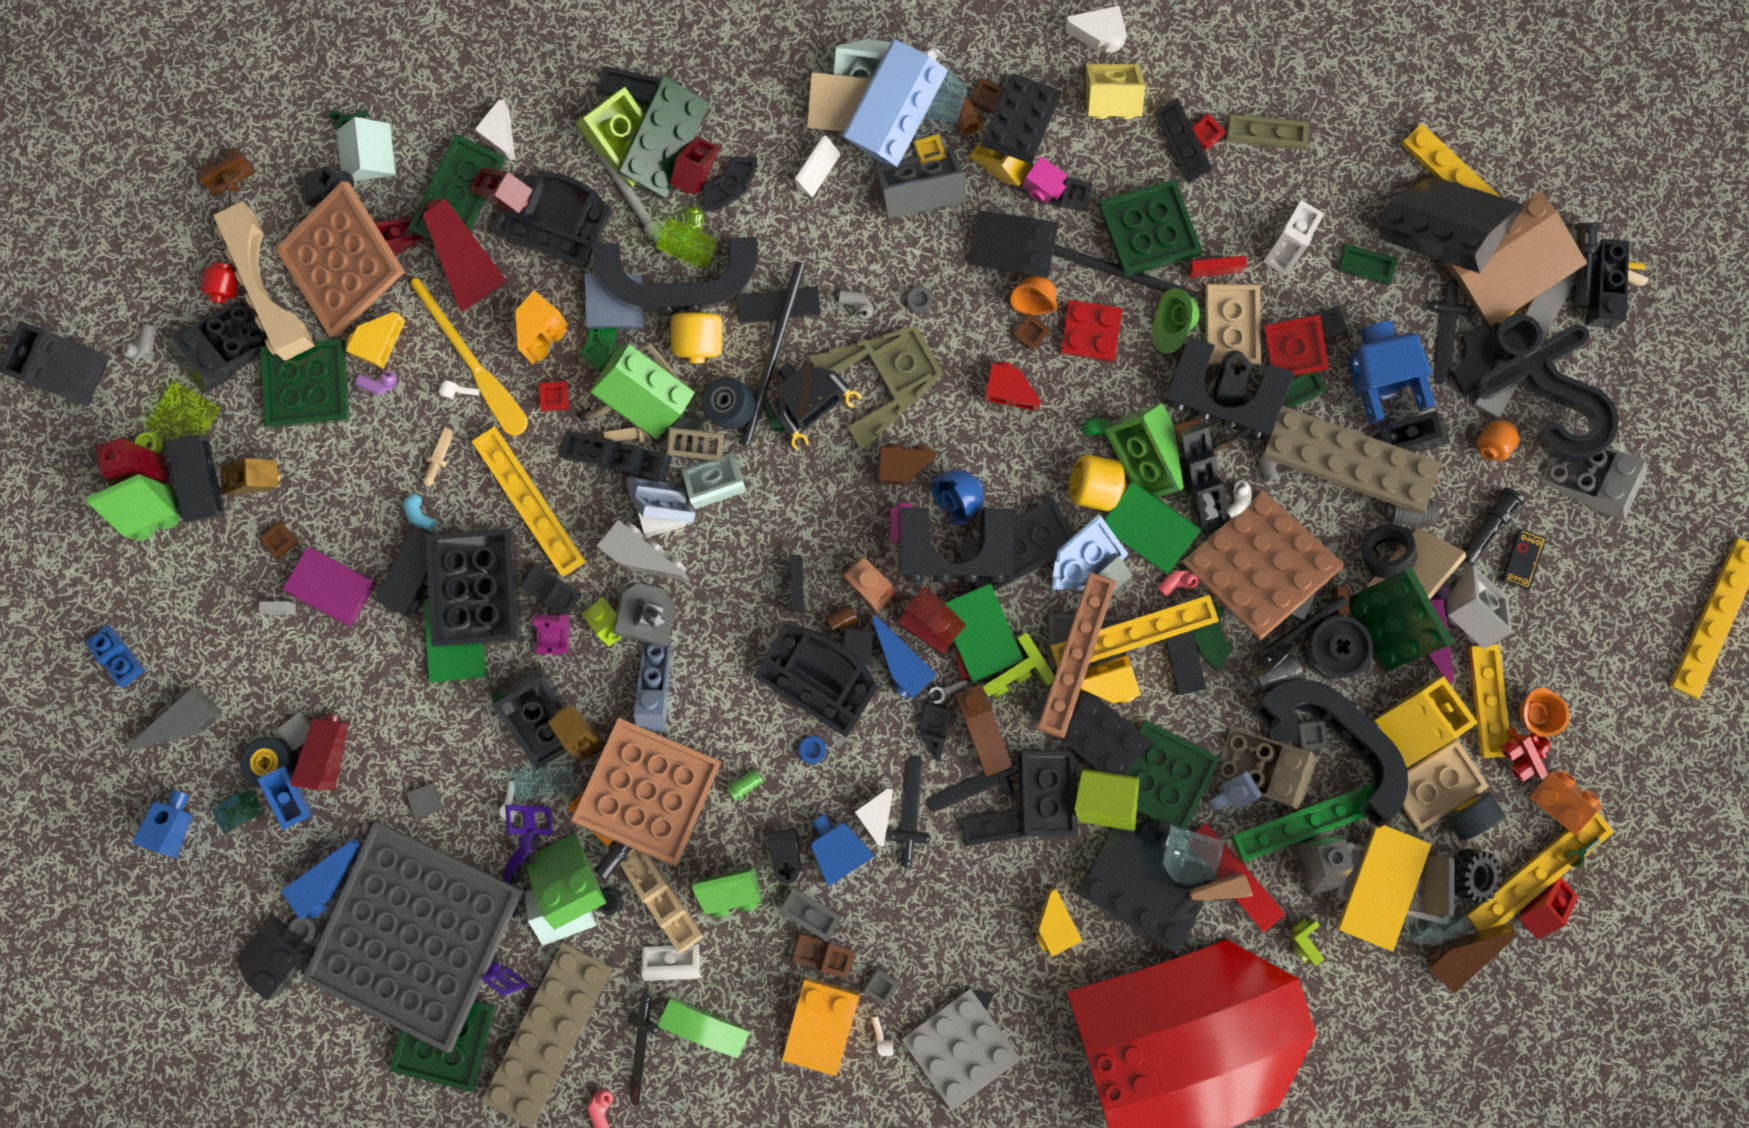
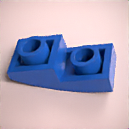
M106 625L85 641L96 661L106 667L117 686L124 688L145 672L143 666L111 626Z

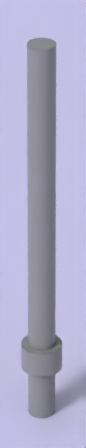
M594 149L643 224V231L647 237L654 241L662 255L668 254L672 249L661 234L663 230L657 221L652 220L633 189Z

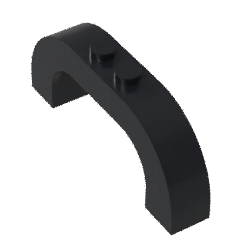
M757 237L729 238V267L719 279L707 283L642 285L630 279L623 270L619 243L592 244L595 274L605 292L617 303L629 309L642 312H658L659 316L673 315L674 311L685 310V313H701V309L720 307L734 300L750 282L758 256Z
M1291 680L1272 689L1251 709L1271 729L1277 726L1289 713L1294 711L1309 712L1323 720L1334 733L1364 759L1371 770L1373 777L1371 792L1357 809L1378 828L1391 822L1400 811L1408 791V773L1400 751L1393 741L1381 731L1380 726L1376 722L1369 720L1354 702L1345 698L1340 692L1314 680Z

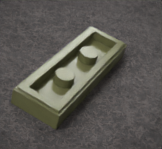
M1229 114L1225 142L1306 150L1309 122Z

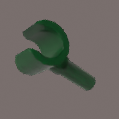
M366 109L343 115L335 110L330 112L328 117L332 120L340 118L338 123L331 125L339 129L354 117L364 118L369 116V113Z
M765 397L763 407L769 417L772 430L774 432L785 430L778 415L775 416L770 403Z
M1595 836L1577 850H1566L1564 858L1568 859L1573 854H1577V860L1570 866L1574 868L1581 867L1585 862L1584 855L1600 843V839Z

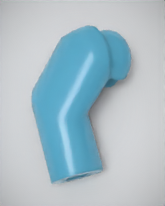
M410 494L403 502V508L408 521L431 532L436 524V520L422 514L420 509L422 498L417 494Z

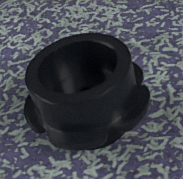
M608 887L601 890L606 903L598 907V910H601L605 915L611 916L623 908L624 900L621 898L622 893L620 890ZM609 898L613 900L612 904L607 902Z

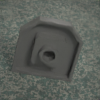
M637 583L622 592L619 598L613 634L662 647L668 646L675 606L665 590Z

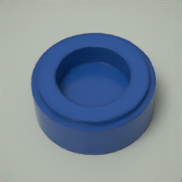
M817 736L805 737L798 747L799 756L806 763H818L826 755V745Z

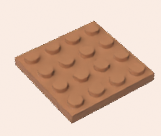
M341 181L275 248L329 337H338L405 272L349 182Z
M1264 490L1252 500L1251 505L1234 520L1230 519L1182 561L1183 566L1199 578V582L1259 640L1263 639L1344 566L1343 562Z
M618 718L571 823L677 867L721 761Z

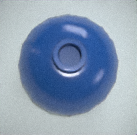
M951 469L932 479V482H935V485L931 487L933 499L941 512L944 506L952 516V519L949 520L951 523L958 526L963 525L979 513L983 505V485L978 477L963 469Z

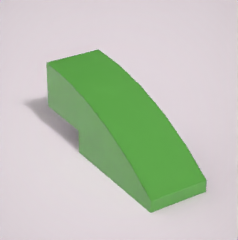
M673 996L670 998L658 1024V1027L735 1058L739 1057L750 1033L747 1029L700 1007L696 1008Z

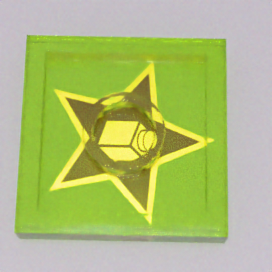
M173 380L144 427L168 441L197 434L206 435L222 408Z

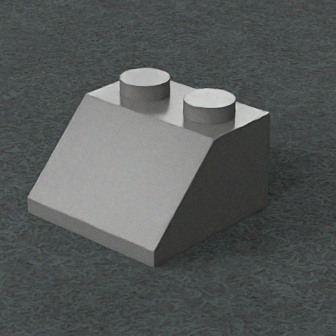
M1471 565L1448 595L1446 615L1452 624L1459 625L1464 630L1470 641L1477 642L1485 649L1512 634L1509 599L1474 565Z

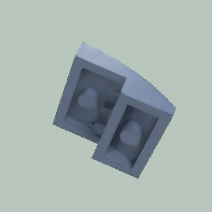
M595 273L585 274L586 324L588 329H644L642 311L632 310L617 303L602 288ZM627 274L630 279L642 284L641 275Z
M627 477L626 482L631 500L642 517L688 523L694 522L696 512L685 503L688 492L676 483H663Z

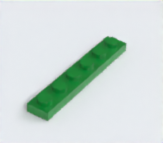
M1373 783L1230 836L1240 862L1250 861L1366 817L1357 808L1370 794Z

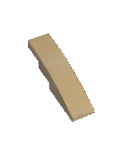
M632 849L627 855L629 857L627 861H622L620 865L641 900L648 906L658 925L664 929L676 951L681 954L704 937L651 856Z

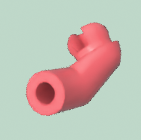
M1173 570L1156 589L1167 598L1176 587L1195 588L1199 583V578L1190 570Z
M606 1089L597 1091L588 1105L587 1110L594 1128H609L605 1112L613 1101V1095Z

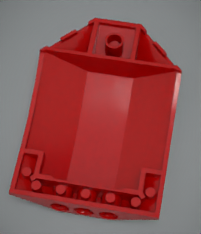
M1228 939L1146 968L1067 991L1108 1128H1231L1280 1107L1316 1036L1299 978Z

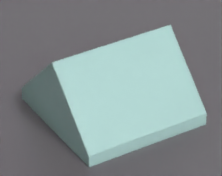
M354 117L336 131L341 172L351 173L354 181L396 175L389 123Z
M733 452L722 455L721 461L707 460L681 469L690 502L695 509L746 492Z
M533 889L524 892L528 922L542 945L596 926L592 911L554 930L544 919Z

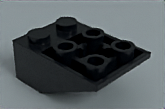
M240 301L171 335L170 354L200 391L205 393L224 383L260 354V347L267 346L265 340L268 337L266 332H263L256 323V316L243 301Z
M19 321L0 364V373L89 406L110 357L41 328Z

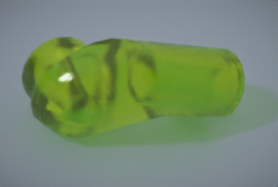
M691 207L687 210L686 228L674 234L681 246L699 236L703 231L705 217L702 210L697 207Z

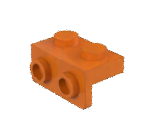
M1556 769L1544 779L1529 798L1576 836L1603 806L1599 803L1600 799L1593 792L1587 789L1582 790L1576 785V780L1572 775L1564 770L1560 772Z

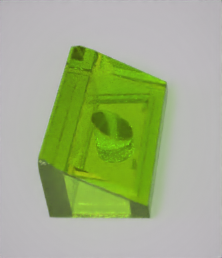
M667 217L657 240L656 248L697 267L706 268L711 261L717 238Z

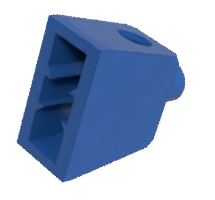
M172 790L166 805L154 802L132 844L177 859L193 816L183 811L189 795Z
M826 814L812 822L820 838L813 841L811 847L828 886H831L874 857L872 851L845 822L834 828Z

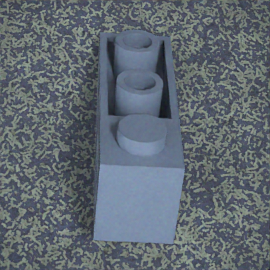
M643 642L634 717L636 725L648 731L665 732L668 711L671 643H668L666 647Z

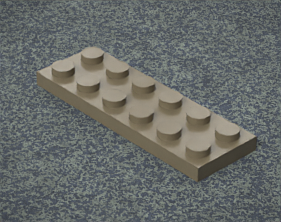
M1284 406L1281 408L1263 454V458L1421 515L1426 511L1442 463Z
M566 943L561 944L481 1101L482 1103L531 1128L534 1127L602 993L613 967Z

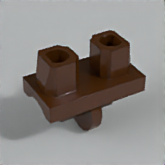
M231 148L224 153L225 160L218 164L214 161H208L201 165L202 173L198 174V178L213 196L228 188L236 194L240 191L237 183L256 173L251 163L241 151L238 152L235 148Z

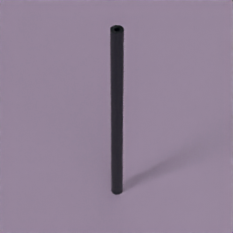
M1056 244L1054 246L1053 255L1163 292L1172 288L1182 289L1189 297L1195 298V302L1199 294L1197 291L1143 273L1124 277L1119 265Z
M795 262L754 395L756 402L755 411L750 421L745 425L740 441L742 445L751 446L806 265L800 262Z

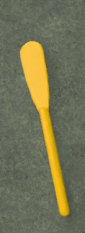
M417 277L412 278L410 281L411 286L471 369L483 398L503 430L512 436L523 433L528 425L525 413L501 383L479 364L421 280Z

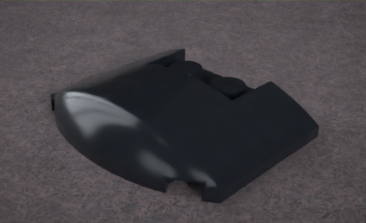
M537 171V175L524 177V173L516 174L515 177L532 189L528 204L520 213L500 208L490 232L517 246L520 245L555 258L566 265L585 269L592 255V244H597L612 212L608 204L604 203L596 191L572 177L546 171Z
M784 625L753 676L845 738L848 737L879 688L865 664L840 642L813 629Z

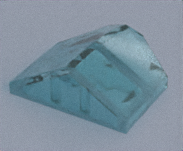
M946 68L948 71L923 118L957 123L967 88L951 69Z
M1170 826L1161 864L1173 881L1182 884L1193 885L1216 879L1225 841Z

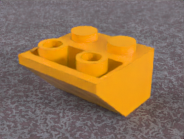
M535 290L515 311L518 350L532 365L536 361H542L549 352L548 347L554 340L558 342L564 337L567 332L566 327L568 326L561 313Z

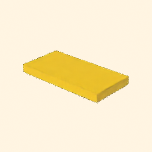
M1374 825L1337 929L1393 952L1432 844L1385 825L1380 828Z

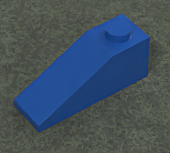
M876 616L873 619V625L890 674L896 683L893 688L904 699L908 696L914 699L937 674Z
M359 839L350 840L281 890V893L299 919L309 916L311 919H314L327 910L324 905L332 900L362 845Z

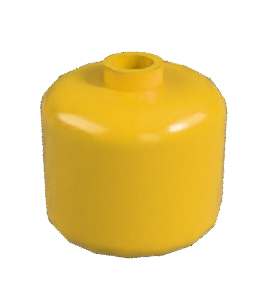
M676 313L672 315L670 320L671 353L676 357L688 358V363H705V358L718 357L722 353L721 316L714 313Z
M1085 454L1080 456L1073 467L1070 477L1069 496L1072 503L1104 511H1110L1116 507L1126 488L1122 464L1117 460Z

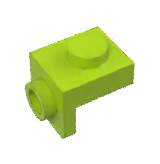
M601 597L582 613V616L596 635L607 646H611L622 638L620 635L613 634L617 613L604 597Z
M1304 918L1293 925V932L1288 936L1296 945L1293 951L1303 963L1308 961V963L1317 966L1324 958L1307 936L1320 926L1313 919L1307 921Z

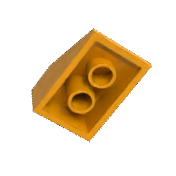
M805 976L782 1061L837 1076L860 992Z

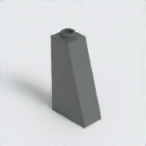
M1317 835L1293 844L1308 897L1335 891L1354 869L1346 839Z

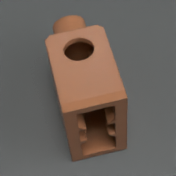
M859 557L841 575L843 580L876 613L896 595L891 583L865 557Z

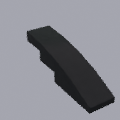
M1202 422L1178 431L1195 512L1201 532L1205 534L1221 528L1228 522L1224 484L1219 478L1217 457L1212 450L1209 426L1206 422Z
M570 431L566 432L559 457L663 483H665L672 456L667 453L645 450L639 446L615 442L608 438Z

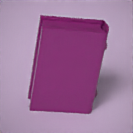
M307 546L283 587V591L294 597L297 601H302L333 618L334 621H339L348 627H352L351 623L354 624L377 583Z

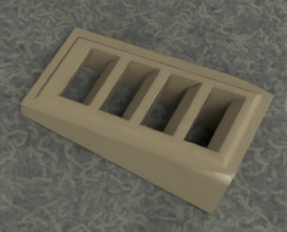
M668 427L666 453L672 456L721 461L724 434ZM676 434H682L680 451L675 450ZM687 435L693 436L691 452L686 451ZM699 436L704 437L702 453H697ZM710 438H715L713 454H708Z

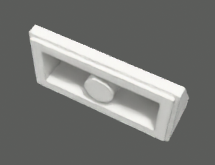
M822 136L795 177L796 188L811 197L814 196L840 156V152L827 136Z
M699 944L692 945L681 954L676 951L673 945L642 947L641 974L643 980L700 978Z

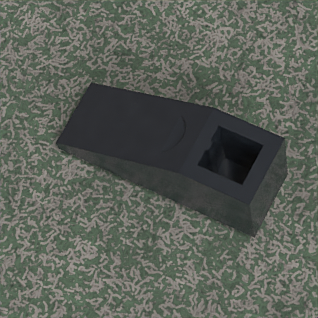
M1601 239L1600 249L1594 266L1592 307H1587L1586 326L1613 329L1625 322L1627 317L1630 241Z

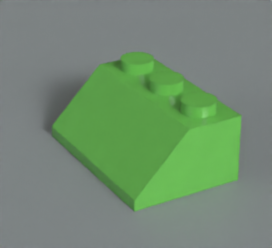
M630 344L616 348L589 391L593 396L654 439H657L681 416L695 393Z

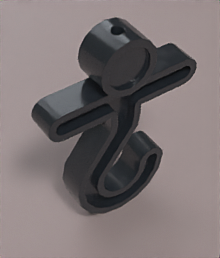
M1526 314L1508 316L1494 330L1491 337V348L1494 355L1506 363L1487 372L1479 379L1475 385L1476 395L1482 399H1491L1518 384L1532 390L1537 396L1582 413L1589 423V430L1586 435L1576 436L1569 433L1559 423H1549L1538 433L1537 442L1548 455L1563 462L1580 463L1596 457L1613 442L1617 434L1619 415L1615 405L1601 389L1561 374L1554 366L1556 362L1578 351L1588 341V329L1583 325L1576 324L1542 342L1543 331L1540 324L1534 318Z

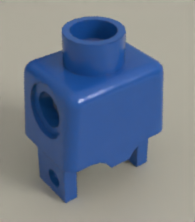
M1393 321L1376 323L1360 330L1363 345H1360L1348 356V366L1355 399H1362L1368 424H1375L1385 418L1380 399L1384 401L1396 398L1399 390L1406 386H1411L1419 413L1435 406L1428 377L1433 373L1418 334L1408 333L1397 336Z

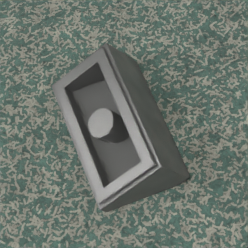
M1427 856L1423 867L1424 913L1442 916L1454 915L1453 858Z

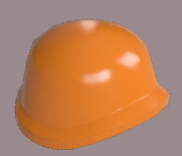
M1041 276L1027 277L1023 279L1020 285L1013 289L1010 299L1011 306L1015 311L1026 315L1029 313L1031 315L1056 312V287L1047 278Z
M1547 688L1534 689L1519 705L1518 715L1522 725L1529 732L1536 733L1539 737H1551L1561 733L1567 727L1570 720V713L1566 702Z

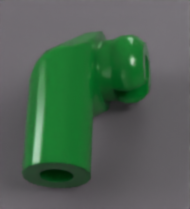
M1093 417L1083 424L1082 431L1085 435H1104L1111 444L1104 430L1112 424L1109 419Z

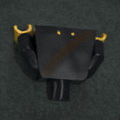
M786 363L778 371L779 376L784 380L777 387L780 392L776 399L778 418L787 434L792 436L791 444L797 450H799L795 445L797 437H803L805 443L808 444L807 437L799 433V429L805 431L841 401H843L846 407L853 408L854 406L849 402L851 394L858 401L861 400V395L856 391H849V385L834 370L819 366L813 368L809 364H804L796 370L791 363Z

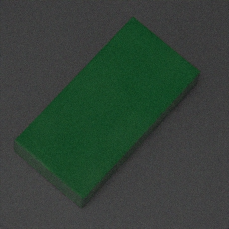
M1344 244L1337 271L1389 286L1393 278L1397 258Z
M1318 372L1294 377L1283 406L1293 409L1327 393L1328 391Z

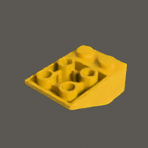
M1444 676L1432 678L1373 720L1380 726L1381 731L1396 745L1404 759L1406 768L1453 741L1478 723Z

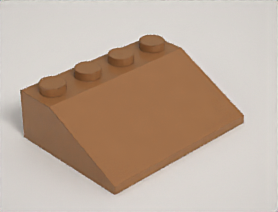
M1541 190L1522 202L1523 209L1480 274L1443 261L1446 269L1458 282L1460 288L1490 327L1587 264L1558 212Z

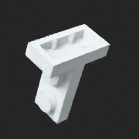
M1301 200L1275 245L1265 258L1264 263L1287 276L1312 240L1311 237L1324 213Z

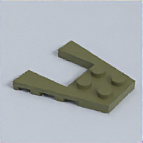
M916 326L888 333L879 338L863 340L854 345L843 348L838 347L825 353L808 356L814 367L819 366L839 373L870 355L893 395L894 401L848 426L861 451L865 450L943 375L941 368Z

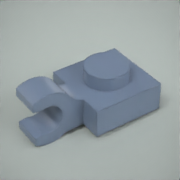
M1245 771L1221 784L1224 791L1209 800L1208 804L1213 812L1229 803H1232L1236 810L1259 799L1262 794L1249 772Z

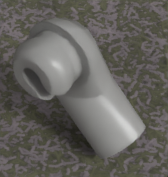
M840 290V304L852 305L861 319H869L873 315L874 307L864 293Z
M143 325L140 340L133 344L125 343L122 347V354L130 360H139L153 350L157 328Z
M1262 454L1259 459L1260 469L1267 485H1273L1280 480L1275 469L1278 463L1263 458Z

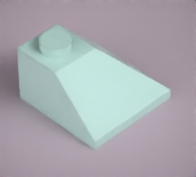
M864 39L837 45L834 74L872 78L891 42Z

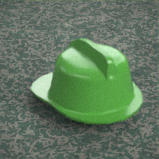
M1172 288L1167 290L1159 302L1152 325L1154 346L1161 353L1170 354L1181 348L1188 332L1197 325L1199 320V308L1195 298L1189 297L1182 289Z

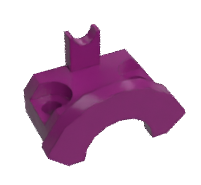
M535 614L533 626H537L536 653L568 654L570 641L568 614Z

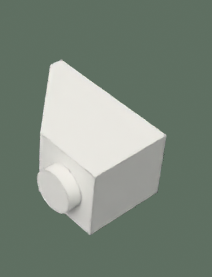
M1120 6L1067 16L1065 24L1066 33L1096 51L1115 52L1125 43L1127 34Z

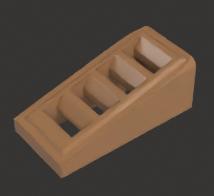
M1240 872L1191 889L1188 892L1192 900L1253 896L1246 875Z

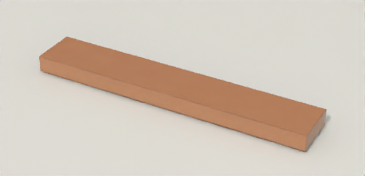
M1089 573L1037 727L1038 731L1064 739L1116 580Z

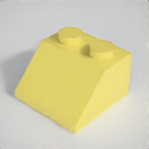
M1086 64V108L1088 116H1093L1097 119H1104L1108 116L1132 119L1135 116H1142L1145 82L1139 64Z

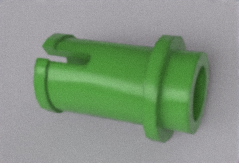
M753 768L735 782L731 780L730 785L726 788L734 800L737 801L738 799L743 800L745 794L764 782L755 768Z

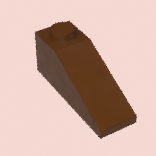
M982 684L955 694V700L985 776L989 777L1012 768Z
M1508 922L1446 941L1441 947L1437 945L1428 953L1426 961L1428 969L1455 994L1517 936V933Z

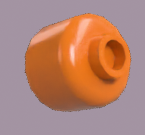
M1505 420L1490 422L1476 440L1481 456L1490 461L1506 460L1519 444L1517 428Z

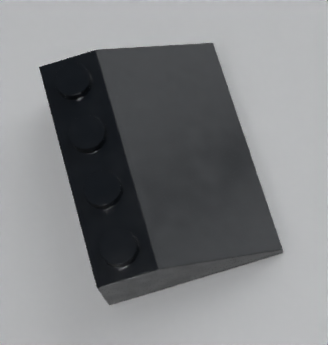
M1424 173L1390 201L1376 223L1382 239L1386 242L1480 274L1524 206L1522 203Z
M508 528L425 535L432 647L522 642L515 532Z
M1111 827L1076 888L1075 893L1178 954L1204 900H1192L1188 892L1191 889L1211 883L1214 877L1163 846L1138 834L1136 830L1131 831Z

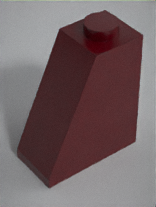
M324 714L323 719L313 718L290 786L312 790H336L349 726L348 723L340 722L341 717Z

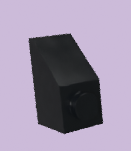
M1437 410L1382 426L1386 443L1411 452L1426 451L1450 444L1445 419Z

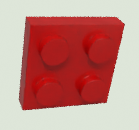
M1069 300L1060 354L1114 362L1123 308Z
M1320 315L1264 325L1270 363L1272 365L1295 372L1294 376L1329 369Z

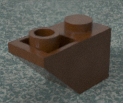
M894 443L887 444V447H881L879 484L907 486L935 462L936 451H932L931 447L923 445L915 446L914 449H903L904 445Z

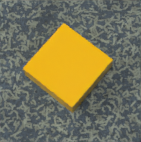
M939 134L913 141L917 156L921 158V166L928 161L947 159ZM938 151L940 153L938 155L926 159L924 157L925 154L934 153Z

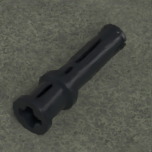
M1593 222L1577 223L1574 225V229L1577 230L1576 245L1583 257L1587 256V264L1576 271L1574 307H1592L1594 259L1600 249L1597 246V231L1601 229V224ZM1586 233H1588V243H1585ZM1584 269H1586V287H1585V291H1583V274H1584Z
M1509 487L1503 488V495L1494 506L1489 507L1488 517L1463 549L1466 554L1464 561L1475 565L1480 555L1485 551L1502 526L1512 521L1511 516L1519 505H1524L1526 499L1520 493Z

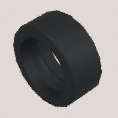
M1395 524L1379 525L1371 529L1363 538L1361 550L1364 565L1375 576L1389 578L1407 568L1415 566L1417 560L1415 538L1403 526ZM1395 541L1406 546V553L1394 561H1380L1374 558L1372 554L1374 548L1383 542Z

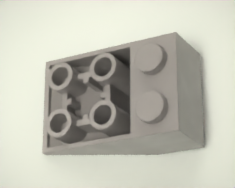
M1606 448L1596 457L1580 463L1563 462L1552 457L1540 482L1595 510L1625 520L1647 473L1646 459Z
M618 520L597 545L598 548L626 570L683 581L689 580V577L685 574L687 568L672 555L669 559L664 557L666 551L650 538L647 542L644 541L642 538L645 535L629 521L624 525Z

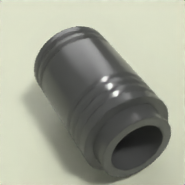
M1432 498L1429 499L1423 515L1388 502L1385 503L1384 516L1389 519L1390 524L1431 526L1432 523H1437L1440 513L1439 503Z
M1287 655L1278 666L1261 677L1258 676V672L1263 667L1262 664L1251 668V675H1248V680L1254 691L1258 690L1260 694H1264L1284 682L1299 679V677L1303 676V670L1295 655Z

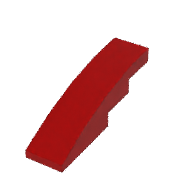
M1207 823L1203 824L1185 840V843L1217 880L1239 872L1246 875L1253 896L1232 899L1263 933L1285 916V913Z

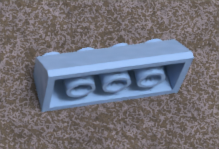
M892 39L842 137L877 161L898 167L948 70L930 56L896 39Z

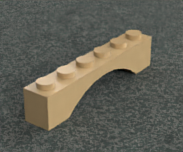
M241 201L213 215L217 226L214 227L215 231L228 247L224 249L230 262L232 264L235 263L238 269L234 272L239 283L246 287L248 293L245 294V298L252 309L255 308L258 314L255 320L259 328L267 334L268 339L265 340V343L273 355L278 354L286 361L314 347L305 324L294 313L276 305L270 299L263 286L259 270V252L264 233L254 212L244 201Z

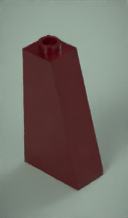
M437 198L425 206L427 212L423 216L457 305L461 312L464 313L506 283L507 280L446 199L440 201Z
M124 438L95 445L101 474L110 487L138 474L162 484L171 482L165 456Z

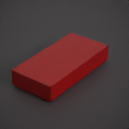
M1243 255L1193 260L1188 267V277L1242 273L1247 267V259Z

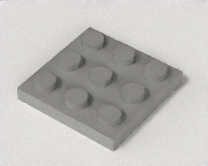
M968 988L966 992L960 994L901 1038L951 1111L1021 1060L971 988Z

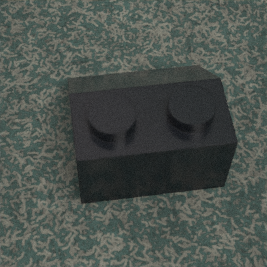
M271 914L236 960L245 983L268 1001L283 992L316 949L309 943H305L302 940L303 938L296 932L291 931L284 922L274 914Z

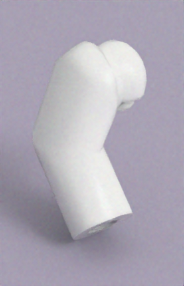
M1239 480L1234 484V503L1227 508L1229 520H1234L1252 503L1251 487L1244 480Z

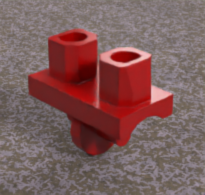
M1514 727L1507 730L1506 733L1509 740L1499 748L1502 754L1511 762L1517 758L1520 759L1510 767L1512 774L1522 782L1533 775L1540 779L1545 778L1548 773L1541 759L1547 756L1546 752L1551 747L1549 739L1547 737H1539L1536 733L1520 735Z

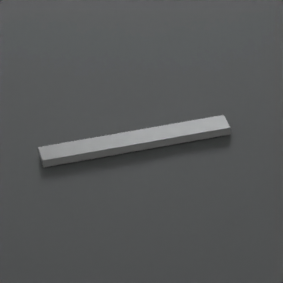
M1573 225L1569 233L1576 243L1577 230L1574 229ZM1586 233L1585 243H1588V233ZM1597 233V242H1598L1599 238L1601 237V235L1598 234V233ZM1576 271L1531 300L1524 313L1534 318L1540 324L1543 331V339L1575 283ZM1498 359V361H1497V363H1496V365L1494 366L1493 369H1495L1496 367H1498V366H1500V365H1502V364H1504V363H1506V362H1503V361H1501V360ZM1518 384L1491 399L1477 397L1473 406L1498 419Z

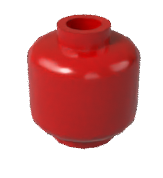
M212 262L211 266H206L203 269L200 290L203 294L209 296L208 301L225 304L226 299H234L237 296L239 281L235 276L234 266Z

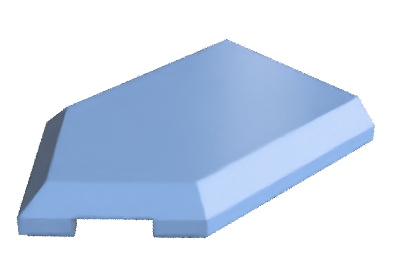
M1099 514L1057 550L1051 589L1084 590L1089 573L1096 574L1094 570L1113 553L1119 555L1122 560L1128 555Z

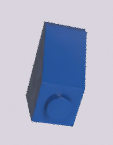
M286 766L257 779L283 830L314 814L302 789L290 786L292 775Z

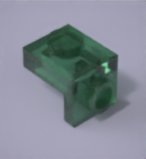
M252 789L229 797L212 810L224 835L235 831L249 820L264 814V810Z

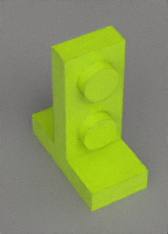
M1027 632L1016 639L1027 659L983 686L986 697L993 695L996 699L1009 690L1006 685L1015 679L1019 684L1031 677L1032 673L1030 670L1033 668L1045 687L1053 683L1055 675Z

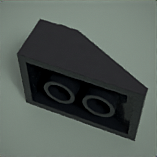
M978 210L968 264L1030 276H1041L1048 279L1059 222Z
M541 664L492 691L493 706L536 770L568 752L548 723L549 720L554 718L555 713L565 708L566 705Z

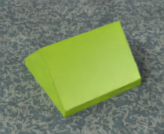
M1083 769L1075 805L1078 821L1134 831L1139 778Z

